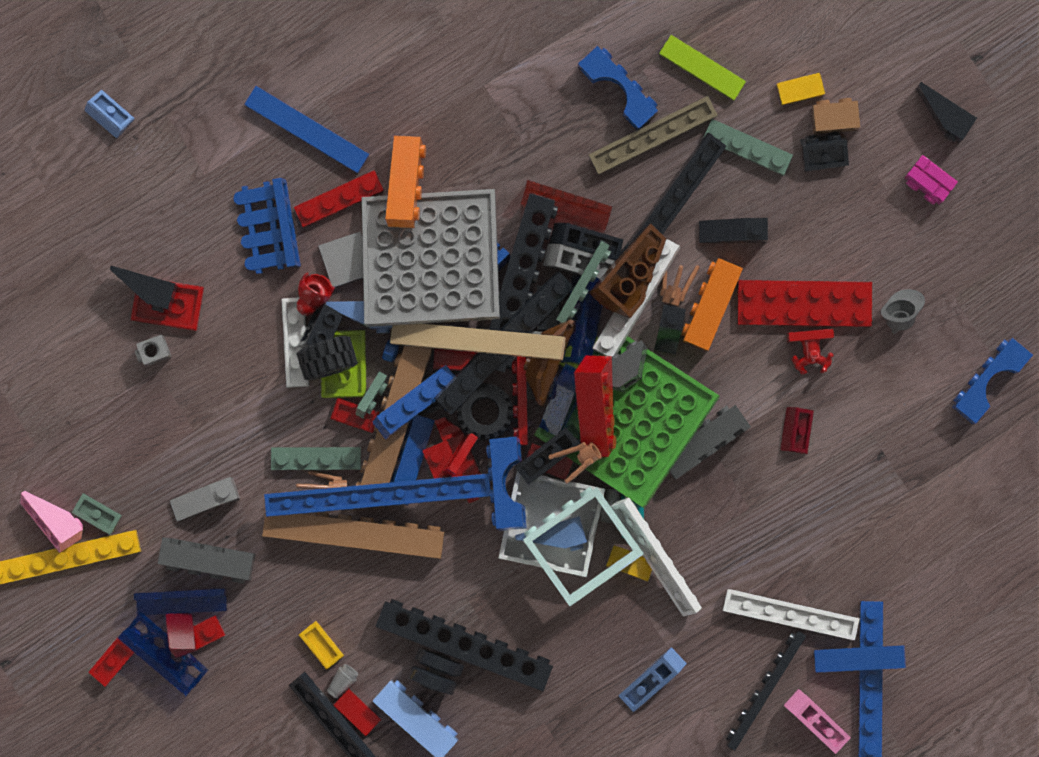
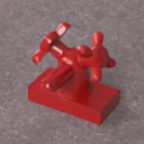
M833 329L787 333V343H802L804 357L798 360L796 355L791 358L794 367L800 374L804 375L807 373L804 367L808 364L817 363L822 365L821 373L826 372L831 366L834 355L830 352L827 357L821 356L820 341L834 338Z

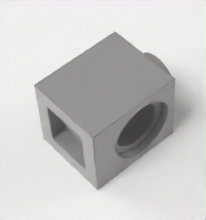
M163 335L136 344L138 348L135 350L136 357L139 363L143 362L145 366L172 357ZM151 345L157 347V354L154 357H148L146 353L147 348Z

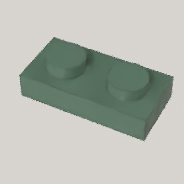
M379 371L356 409L357 416L364 419L367 413L371 414L377 404L374 402L378 395L382 396L387 389V375Z
M84 493L72 511L76 516L109 535H112L122 518L121 514Z

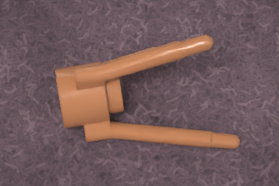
M698 265L695 266L682 292L678 285L683 266H679L674 285H668V289L666 271L662 278V289L660 292V296H663L662 302L679 306L680 301L684 302L685 295L700 267Z
M583 442L576 447L548 456L549 459H554L580 451L577 457L582 465L565 480L566 484L576 478L588 466L601 459V453L593 443L586 445Z
M309 470L308 473L334 482L329 481V485L296 484L297 488L326 489L347 487V480H342L340 476H332Z

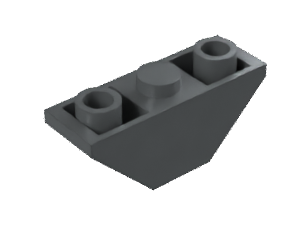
M642 340L629 344L626 347V351L621 355L616 354L612 356L613 390L623 392L642 378L647 347Z

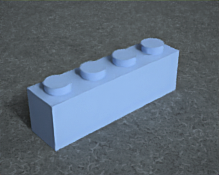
M391 680L375 697L373 702L433 756L444 757L458 741L455 737L458 733L449 725L444 727L438 721L441 718L432 710L427 712L422 707L424 703L418 697L413 695L411 698L405 692L407 688L397 680L394 683Z

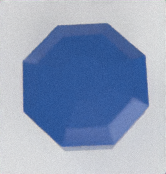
M390 340L387 341L382 359L393 362L398 355L399 345L391 344Z

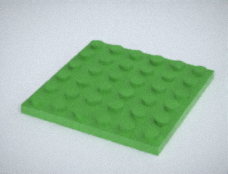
M627 336L617 354L621 355L626 351V347L635 341ZM593 348L588 356H603L594 351ZM647 349L642 378L623 392L613 390L616 448L612 450L609 457H601V459L588 466L585 470L645 509L720 396ZM573 376L534 434L545 443L572 423L580 433L575 376ZM580 451L566 456L579 466L582 465L577 457Z

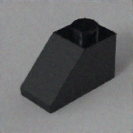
M664 304L654 350L676 355L686 309Z

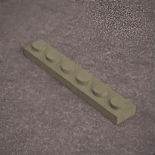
M706 96L588 156L597 174L600 175L716 118L718 115L709 97Z

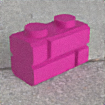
M924 155L918 159L904 177L907 180L906 184L911 189L922 191L925 194L924 198L933 205L935 203L940 205L958 183V181Z

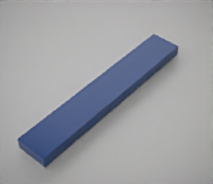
M255 86L244 104L357 174L369 157L367 152Z

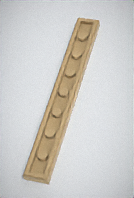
M407 324L392 326L390 343L394 345L563 360L566 338L562 336L431 324Z

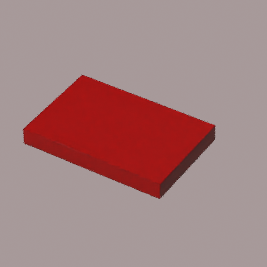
M176 283L178 288L171 311L165 310L164 313L151 310L152 306L148 305L135 293L131 321L197 331L204 287Z

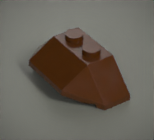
M568 320L541 332V335L565 337V352L576 323L573 320ZM528 357L523 368L526 371L525 376L540 406L544 407L561 360Z

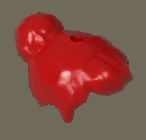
M305 273L299 281L298 294L300 299L297 301L296 308L301 315L309 316L314 314L316 308L328 302L332 296L335 287H332L329 279L323 275L312 274L309 276V273Z

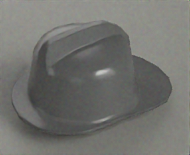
M912 289L901 290L891 296L880 312L893 334H896L899 330L910 329L914 325L916 316L925 304V297L919 291Z

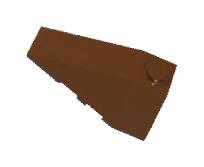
M649 224L588 293L604 308L631 318L645 300V293L649 283L652 281L653 271L660 259L667 238L652 224Z

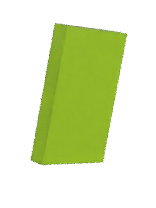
M336 331L333 338L340 336L350 337L358 364L346 371L321 378V398L364 397L366 394V331Z

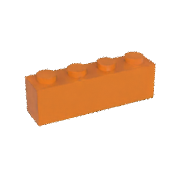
M394 136L385 218L388 227L415 228V221H419L420 208L417 207V201L422 198V187L419 186V181L424 177V166H421L422 158L426 157V145L422 144L421 137Z
M720 258L717 259L716 263L711 262L707 274L710 275L708 283L703 282L698 293L702 296L699 304L694 302L689 314L693 316L690 324H685L681 333L684 336V343L706 352L709 351L743 268Z

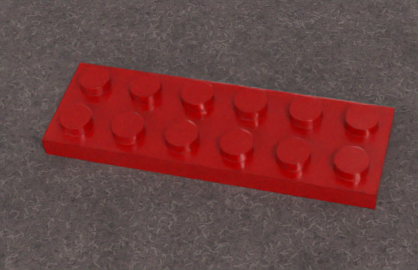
M738 280L737 325L872 327V282Z

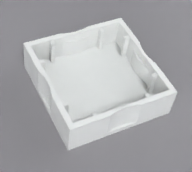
M517 471L511 499L525 506L527 529L504 531L499 558L542 567L525 542L516 540L515 535L524 533L533 526H536L537 529L545 524L542 520L552 513L557 516L563 511L561 507L570 500H573L574 503L582 498L579 495L589 487L592 490L596 487L575 482L566 484L563 480L543 475L528 485ZM597 487L604 497L605 489ZM595 497L562 520L565 521L580 516L587 540L586 543H583L584 548L571 551L570 547L565 549L534 543L552 570L587 577L601 511V505Z

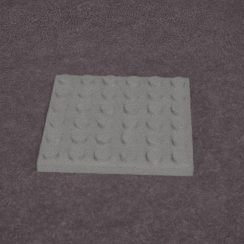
M495 189L422 193L421 200L417 201V207L420 208L419 221H415V228L388 227L385 219L388 195L362 197L364 324L366 327L500 319Z

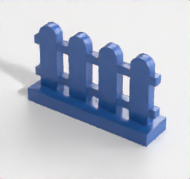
M283 178L272 179L273 185H270V182L267 181L263 182L264 187L250 190L248 186H242V191L235 193L233 198L236 204L245 205L246 213L240 214L237 222L240 226L248 227L249 235L242 237L241 245L247 249L252 248L253 256L245 260V267L248 270H256V274L263 273L262 269L274 266H277L278 270L285 269V264L289 268L301 267L287 181ZM273 199L276 200L277 207H274ZM267 202V209L252 211V203ZM277 221L280 223V229L277 227ZM270 222V231L256 233L255 225ZM282 242H283V247H284V250H283V251L281 250V245H280V243H282ZM274 244L275 252L260 255L259 247Z

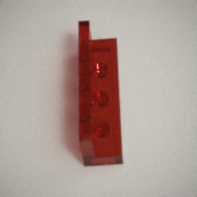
M527 180L521 200L522 205L526 206L529 193L556 201L555 206L558 207L557 216L604 231L606 230L612 206Z

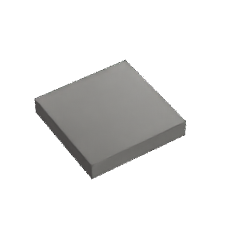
M361 231L318 245L332 287H338L364 278L363 237Z

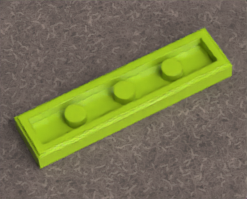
M670 35L659 53L665 59L733 101L746 83L739 76L673 35Z

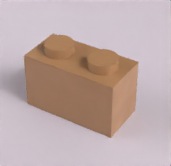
M852 98L839 99V103H830V100L817 101L816 105H813L811 108L814 134L859 130L858 101H852Z

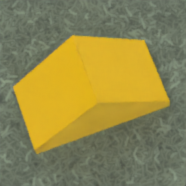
M613 545L606 566L610 567L631 551ZM642 555L622 569L621 572L648 581L652 568Z

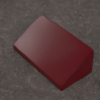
M799 407L786 408L781 451L808 454L814 410Z
M166 614L169 649L175 658L196 651L192 614Z

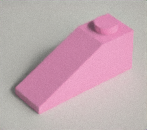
M26 491L21 493L20 504L59 553L82 539L83 525L78 518L74 519L69 512Z
M798 689L784 704L799 721L835 754L851 738L801 690Z

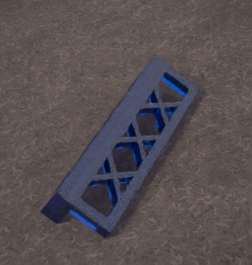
M581 276L572 277L571 284L573 287H575ZM596 277L593 283L589 281L585 289L589 292L600 278ZM588 292L582 302L578 300L576 305L580 303V310L572 318L576 323V331L571 335L566 347L567 349L570 345L572 346L571 356L565 357V350L561 363L580 365L585 356H593V347L595 345L602 305Z
M227 588L134 593V600L137 601V616L228 611Z
M142 612L136 616L129 627L118 637L119 640L185 696L197 686L209 671L190 653L181 656L182 662H175L171 657L168 634ZM139 621L147 626L148 633H141L135 628ZM154 637H160L164 641V647L159 648L155 645ZM188 666H194L201 672L196 679L189 674Z

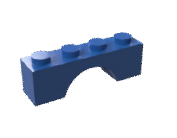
M597 46L578 63V68L592 83L611 81L620 86L627 100L623 116L636 130L641 129L657 115V103L650 96L646 98L641 93L642 87L635 80L631 82L626 77L627 71L620 64L616 66L611 61L613 57L605 48L601 50Z
M1011 338L1008 341L1004 339L996 348L998 351L994 358L990 356L983 363L982 367L984 370L980 375L974 374L967 384L970 387L965 393L961 390L953 399L955 404L952 408L971 424H976L990 408L986 398V386L990 378L1001 371L1015 374L1020 372L1033 356L1015 339Z
M445 365L376 416L372 423L386 440L420 412L436 402L433 398L455 375Z
M518 437L490 439V445H487L488 459H491L492 467L488 469L489 480L493 481V490H490V500L495 506V512H492V524L499 531L527 529L525 506L513 501L506 490V478L509 471L516 464L522 462L520 439Z

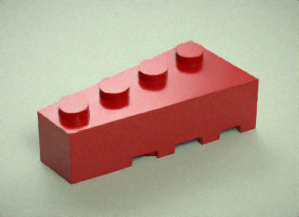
M585 356L574 372L581 443L585 442L586 445L593 443L599 449L601 457H609L612 450L616 448L613 415L612 356Z

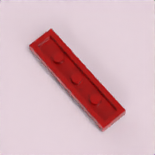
M375 170L303 202L295 206L294 209L303 228L362 202V197L375 196L384 190Z
M516 356V361L512 362V374H516V383H512L513 396H517V405H513V419L517 418V427H513V437L520 439L521 446H527L526 371L523 370L526 357Z

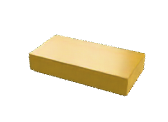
M820 73L776 84L782 106L825 95Z
M317 621L299 634L300 638L326 670L344 656Z

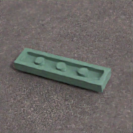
M714 119L711 120L705 135L707 133L712 134L727 146L725 148L726 151L784 176L793 156L786 151Z
M600 242L556 320L564 323L566 320H572L577 311L574 306L578 300L582 302L588 292L585 287L588 282L591 281L593 283L600 272L596 269L600 261L605 263L611 251L607 250L609 248L607 243Z
M271 447V470H361V447Z

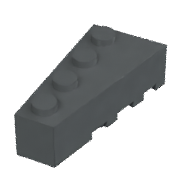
M736 405L730 409L728 406H725L716 413L718 415L716 419L711 422L708 418L701 424L700 430L695 433L670 470V474L675 480L751 427Z
M162 537L157 564L166 565L165 569L178 572L179 568L188 569L187 573L201 576V572L210 573L209 577L223 580V576L232 577V582L245 584V580H251L256 554Z

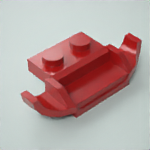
M446 417L434 421L443 442L422 450L434 479L447 477L442 474V471L465 436L455 424ZM471 450L457 473L451 477L481 474ZM480 497L467 498L468 503L470 504L474 501H477Z

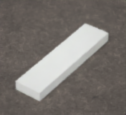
M300 298L282 299L287 388L309 386V380H304L296 355L302 349L298 347V344L306 329V318L296 308L297 301Z

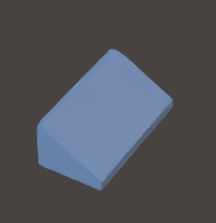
M100 90L92 97L84 109L86 113L115 138H118L135 119L103 90Z

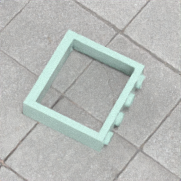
M591 487L587 488L579 494L582 498L574 503L573 500H570L561 507L563 511L557 516L554 513L550 514L542 520L545 523L538 529L536 526H533L524 533L526 538L523 541L569 606L576 603L644 554L597 487L594 490ZM595 497L633 551L575 592L569 594L532 541Z

